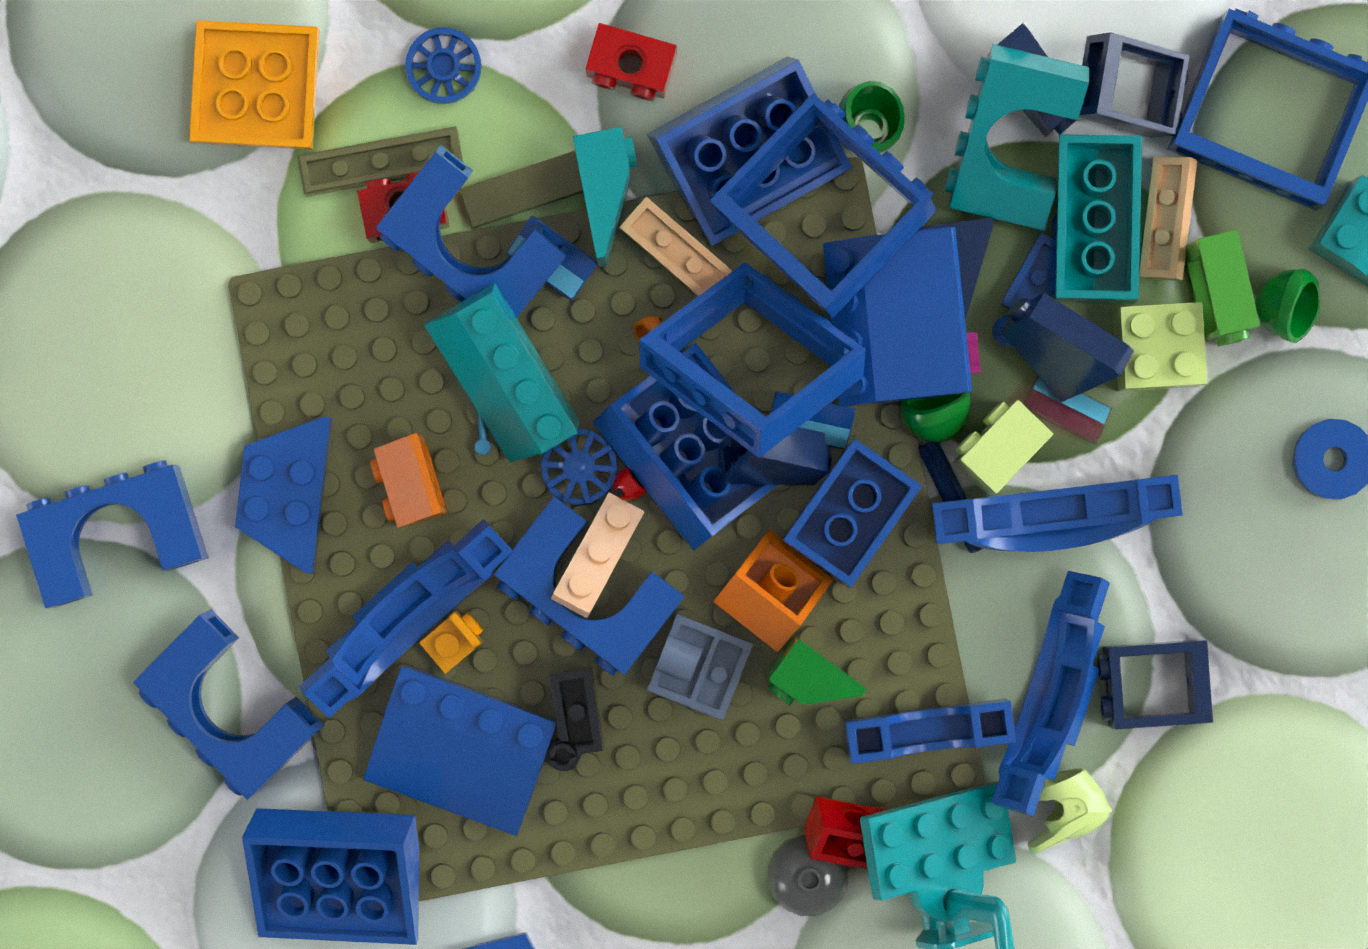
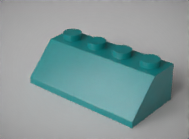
M1059 134L1055 299L1097 304H1134L1139 300L1142 136Z
M495 283L424 324L509 463L542 454L578 433L580 420Z

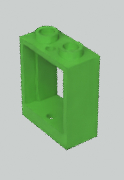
M1238 230L1196 239L1187 245L1185 261L1195 302H1202L1205 342L1216 340L1217 346L1220 347L1250 338L1249 331L1260 327Z

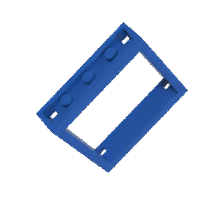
M1229 8L1220 18L1182 111L1177 135L1172 136L1167 150L1184 157L1194 158L1201 164L1316 211L1326 205L1368 102V62L1361 60L1362 56L1356 54L1344 56L1332 51L1334 47L1326 41L1311 38L1308 41L1295 36L1296 31L1287 25L1273 23L1271 26L1257 20L1258 15L1250 10L1244 12L1237 8L1235 10ZM1230 33L1354 84L1314 183L1190 133Z
M813 93L709 201L723 218L833 319L936 212V209L930 199L934 194L925 187L920 179L916 177L911 182L901 173L904 166L896 157L888 151L881 155L871 146L875 141L866 130L858 124L852 129L842 120L845 113L836 103L833 104L829 99L824 103ZM819 123L913 206L832 291L740 207Z
M744 262L640 339V368L760 458L863 378L866 349L856 343L854 338L848 337L831 325L824 316L816 314L802 304L795 295L788 294L767 275H762ZM743 303L747 304L831 366L767 417L679 352Z

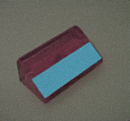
M1038 375L1023 403L1034 415L1092 444L1098 442L1112 409L1083 393L1060 403Z

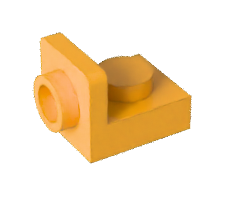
M455 611L448 619L420 641L419 644L446 674L484 642L479 637L483 629L468 612L462 616L458 611Z

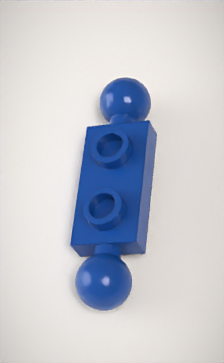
M1057 214L1054 216L1051 224L1054 233L1052 238L1042 232L1038 235L1000 305L1010 309L1017 301L1023 298L1031 300L1043 293L1050 297L1054 294L1056 290ZM1004 315L994 323L992 329L993 337L1001 346L1013 347L1000 332L1009 318V315Z

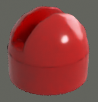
M627 466L614 478V492L619 488L624 492L620 497L621 500L634 501L647 492Z

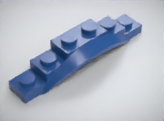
M1178 475L931 504L936 544L965 541L977 547L1007 552H1044L1086 546L1133 532L1158 518L1183 516Z
M483 519L454 546L449 541L445 542L419 567L414 562H411L352 616L356 624L326 650L329 659L299 686L302 693L330 718L349 700L355 699L362 694L435 624L490 578L493 570L513 550Z
M1073 571L1067 572L1060 596L1054 601L1038 661L1015 726L1017 742L1009 743L998 770L1000 778L991 803L999 807L1034 817L1045 780L1055 781L1066 744L1071 746L1076 744L1100 671L1099 668L1092 664L1105 628L1103 624L1098 622L1110 584L1104 578Z

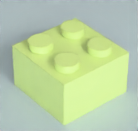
M1202 302L1119 307L1113 311L1114 336L1130 345L1134 350L1121 376L1117 377L1118 392L1189 388L1208 384Z
M1019 400L1010 404H1006L1003 401L994 407L982 420L987 427L980 434L976 431L970 433L954 450L959 456L952 463L987 496L997 494L1054 434Z

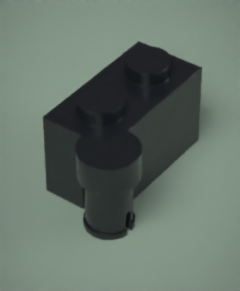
M592 667L554 672L549 675L559 739L550 745L547 758L552 767L559 771L573 769L579 762L580 754L603 751L605 748Z

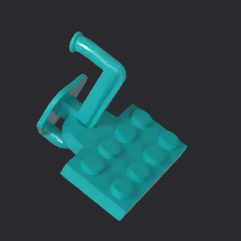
M997 781L860 817L872 898L883 901L909 894L912 905L922 915L924 929L915 940L916 947L954 949L994 937L996 949H1015L1008 907L1005 906L999 897L982 894L984 871L1016 862L1009 811L991 803L998 784Z

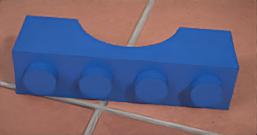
M1006 698L843 720L848 758L851 764L893 759L903 755L926 751L967 747L976 748L1017 742L1011 700Z

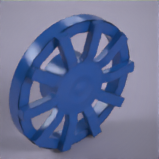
M443 27L424 32L412 43L406 56L405 67L411 86L421 97L432 103L452 104L462 100L474 91L480 79L482 64L477 47L467 35L458 30ZM440 35L452 36L447 49L442 48L439 39ZM430 38H433L436 50L432 53L422 46ZM459 39L468 47L455 54L453 51ZM417 50L428 58L427 63L413 62ZM471 53L473 54L475 65L460 64L459 61ZM412 69H428L429 73L416 81ZM459 71L474 72L470 83L459 75ZM433 78L435 83L429 94L420 86ZM454 79L465 87L457 94L454 93L451 82ZM441 83L446 84L449 96H437Z
M578 429V433L569 438L572 449L571 453L568 454L559 445L543 453L541 474L546 487L556 498L573 505H586L601 499L613 486L614 478L617 475V458L612 446L600 434L588 429ZM575 435L588 436L582 451L577 448ZM593 439H595L604 448L590 455L588 452ZM554 449L565 458L564 462L548 461L551 451ZM608 453L611 466L595 464V460ZM548 468H561L564 473L550 480ZM595 471L610 472L608 482L606 484L601 482L594 476ZM568 478L570 482L563 495L554 486ZM591 480L601 491L589 496L586 482ZM576 483H580L583 498L576 499L570 497Z

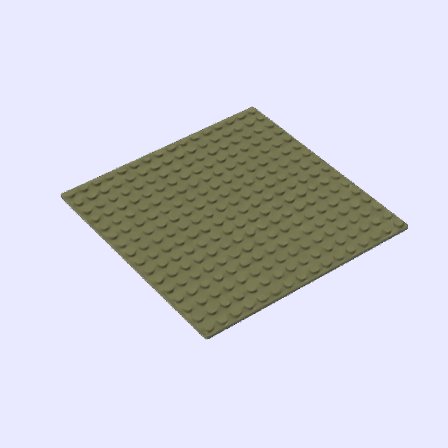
M858 157L848 158L852 166L850 170L756 221L826 287L823 243L877 235L862 160ZM678 191L648 197L732 271L744 262L762 275H767L773 283L788 294L795 295L802 304L816 314L824 316L831 323L830 316L739 231L710 246ZM644 198L625 201L608 265L599 268L597 264L595 272L572 302L544 283L517 317L580 420L579 429L594 431L602 437L604 436L594 425L593 421L612 403L650 376L640 368V344L634 334V324L649 315L661 316L663 323L698 297L620 230L619 227ZM587 209L537 218L597 261ZM528 220L442 236V239L448 251L459 261L474 267H490L503 262L509 257L506 255V252ZM391 247L379 248L232 277L229 281L230 296L258 441L322 417L332 418L314 574L305 573L280 557L303 682L329 659L326 650L356 624L352 616L411 562H414L419 567L445 542L449 541L454 546L483 519L513 550L554 497L542 478L541 460L543 453L509 463L487 426L486 434L487 440L491 443V450L486 455H480L475 451V443L479 440L478 411L424 326L426 322L454 307L461 301L454 298L446 290L445 286L447 284L436 275L430 277L422 273L413 264L414 258L403 249L396 251ZM745 303L679 351L682 353L696 342L734 392L766 417L771 414L776 391L795 395L831 367ZM839 396L831 403L839 405ZM902 401L869 406H851L856 411L847 446L855 438L921 484L922 487L852 588L847 587L824 571L833 578V581L801 626L778 652L713 601L769 529L782 539L784 538L828 473L815 485H777L694 551L648 492H646L634 501H626L645 512L587 619H605L620 612L652 571L685 597L627 673L623 675L617 671L612 676L594 662L598 655L585 645L580 651L562 637L566 630L555 621H552L547 626L530 613L529 610L533 604L521 595L515 601L500 590L497 585L501 580L494 573L504 562L503 560L493 570L490 578L435 624L362 694L355 699L349 700L330 718L307 698L308 709L325 725L314 736L328 811L415 815L419 842V901L804 827L816 796L889 810L985 784L978 747L926 751L903 755L893 759L851 764L848 758L843 720L969 703L939 547L935 542L933 517L917 437L908 430L905 423L901 420L900 407ZM418 433L426 439L448 514L401 529L397 528L395 521L389 523L387 520L382 499L388 498L384 482L377 484L370 460L376 459L375 448ZM575 435L578 450H583L588 436ZM569 438L558 444L568 454L572 452ZM593 439L588 453L593 455L604 448V446ZM826 446L830 448L832 454L829 472L845 451L844 449ZM553 449L548 461L564 462L565 458ZM614 450L617 458L618 474L627 465ZM608 453L595 460V464L611 466ZM548 468L550 480L564 473L561 468ZM595 471L594 476L604 484L608 482L610 472ZM566 478L554 487L564 495L570 480ZM591 480L586 482L589 496L601 491ZM580 483L575 484L570 497L576 499L583 498ZM613 486L608 492L619 498L624 494L621 488L614 492ZM608 493L596 502L586 505H573L563 502L588 521V523L560 558L555 573L556 587ZM570 610V611L573 612L574 614H576V615H578V616H580V617L585 618L584 616H582V615H580V614H578V613H576V612ZM458 611L462 616L468 612L483 629L479 637L484 642L445 674L419 642L448 619L453 612ZM677 614L753 643L724 720L647 691ZM795 636L867 688L863 696L808 705H802L794 700L791 706H789L770 692L767 687L771 682L765 674L791 638ZM403 665L413 666L556 719L549 675L554 672L592 667L605 748L603 751L580 754L578 764L568 771H559L553 768L549 763L547 753L517 836L363 780L390 696ZM558 727L555 731L551 744L555 740L559 739Z

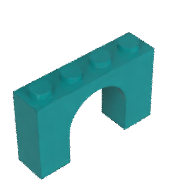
M992 44L989 58L981 56L975 81L982 83L978 95L971 94L969 97L965 118L971 119L968 133L960 131L954 155L961 156L958 169L950 168L944 191L951 193L949 208L1045 231L1055 198L1056 178L1016 169L1004 164L993 154L986 137L997 120L1017 110H1036L1078 120L1089 85V67Z

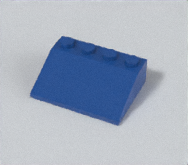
M787 56L647 134L663 167L710 246L719 243L738 231L717 212L709 200L813 93L816 95L798 59ZM819 123L740 207L755 221H758L850 170L852 166L839 139Z
M955 227L919 230L833 319L830 317L831 325L848 337L854 338L856 343L866 349L863 378L839 396L840 407L869 406L972 392ZM886 234L823 243L827 288L832 291Z
M696 342L682 352L683 355L734 392ZM651 375L612 403L593 421L597 429L693 551L777 486L774 484H723L718 445L728 434Z
M406 664L401 667L363 780L517 836L557 729V720Z
M256 808L242 836L258 937L417 945L419 921V842L415 815Z

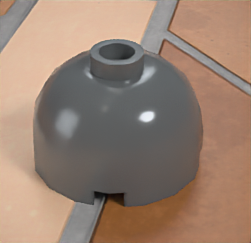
M799 835L785 840L774 851L768 864V884L774 899L785 910L798 916H818L832 910L842 900L848 886V866L810 859L805 835Z

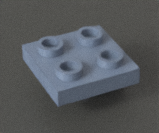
M677 614L647 691L724 720L753 643Z

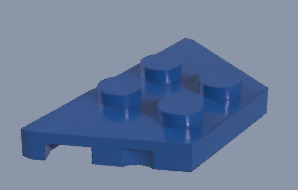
M322 417L245 445L235 527L303 572L314 574L332 423V418Z

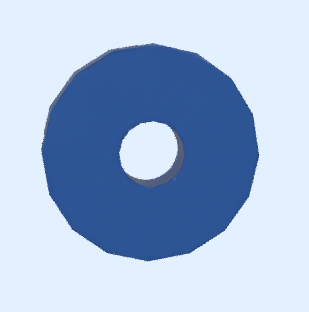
M1327 419L1312 424L1299 436L1294 449L1292 466L1297 480L1308 492L1324 499L1339 500L1357 494L1368 484V435L1361 427L1347 420ZM1329 448H1336L1343 454V465L1337 471L1328 469L1324 464V454Z

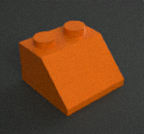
M414 433L374 449L376 459L370 460V464L377 484L384 482L388 498L382 499V503L389 523L395 521L397 528L402 529L448 514L424 436Z
M769 529L713 602L778 652L804 622L833 581V578L809 559L784 543L781 537Z

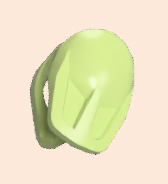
M1075 768L1057 773L1055 781L1045 780L1039 801L1054 800L1055 810L1043 822L1046 829L1028 842V848L1031 854H1036L1067 840L1083 837L1095 831L1109 818L1112 809L1107 803L1104 792L1085 768Z

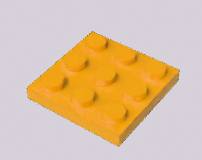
M196 20L189 141L193 144L313 150L320 29L314 26Z

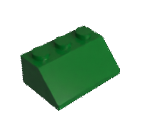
M795 636L791 638L765 674L771 682L767 688L789 706H791L794 700L802 705L859 697L863 696L867 688Z

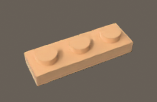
M1153 157L1139 277L1183 281L1197 160L1194 158Z
M648 197L643 199L619 227L621 231L697 296L732 272L728 266Z
M608 493L551 599L588 618L645 511Z

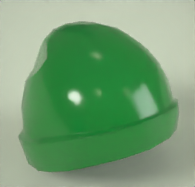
M867 81L853 86V88L846 92L839 103V107L845 113L842 120L852 129L858 124L866 130L875 141L871 146L879 153L890 149L900 139L905 123L901 99L893 88L882 82Z
M1305 269L1284 270L1273 275L1265 282L1256 296L1255 305L1258 318L1266 330L1292 343L1299 342L1309 333L1317 320L1320 310L1319 282L1311 272Z
M970 392L902 401L900 407L901 420L913 435L922 440L933 443L949 441L957 437L967 423L971 400Z

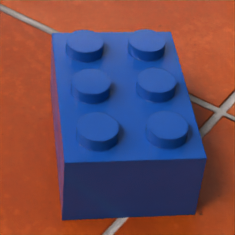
M854 438L782 541L844 585L852 588L922 485Z

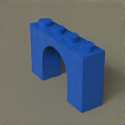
M440 145L377 225L376 229L382 233L380 238L396 251L403 249L413 257V264L422 273L430 277L436 275L447 284L445 286L446 290L461 302L495 283L517 318L566 258L570 247L537 222L510 257L497 265L474 267L456 259L443 242L440 232V220L444 208L467 181L473 170Z
M166 460L151 463L142 467L144 474L129 478L127 472L104 479V487L91 491L89 485L73 488L65 492L66 499L51 503L50 497L39 499L26 504L28 511L16 514L45 608H56L93 596L80 555L79 540L87 520L98 510L110 505H125L143 517L150 529L163 571H171L209 558L180 466H168Z
M554 496L515 546L513 552L494 573L501 580L497 587L515 601L521 595L533 604L529 612L547 626L552 621H555L566 630L562 637L581 651L585 645L598 655L594 662L609 674L614 676L619 671L625 675L685 596L652 571L628 604L617 614L605 619L594 620L580 617L571 612L567 607L552 600L551 597L556 589L555 573L558 562L588 523L583 517Z
M210 609L200 614L133 683L140 689L139 695L143 701L153 708H158L168 718L167 723L177 735L186 737L197 748L196 754L208 766H214L225 777L224 782L227 787L236 795H243L248 800L259 792L325 725L297 696L287 702L258 732L253 734H232L222 730L211 721L202 703V683L209 669L231 648L239 637Z

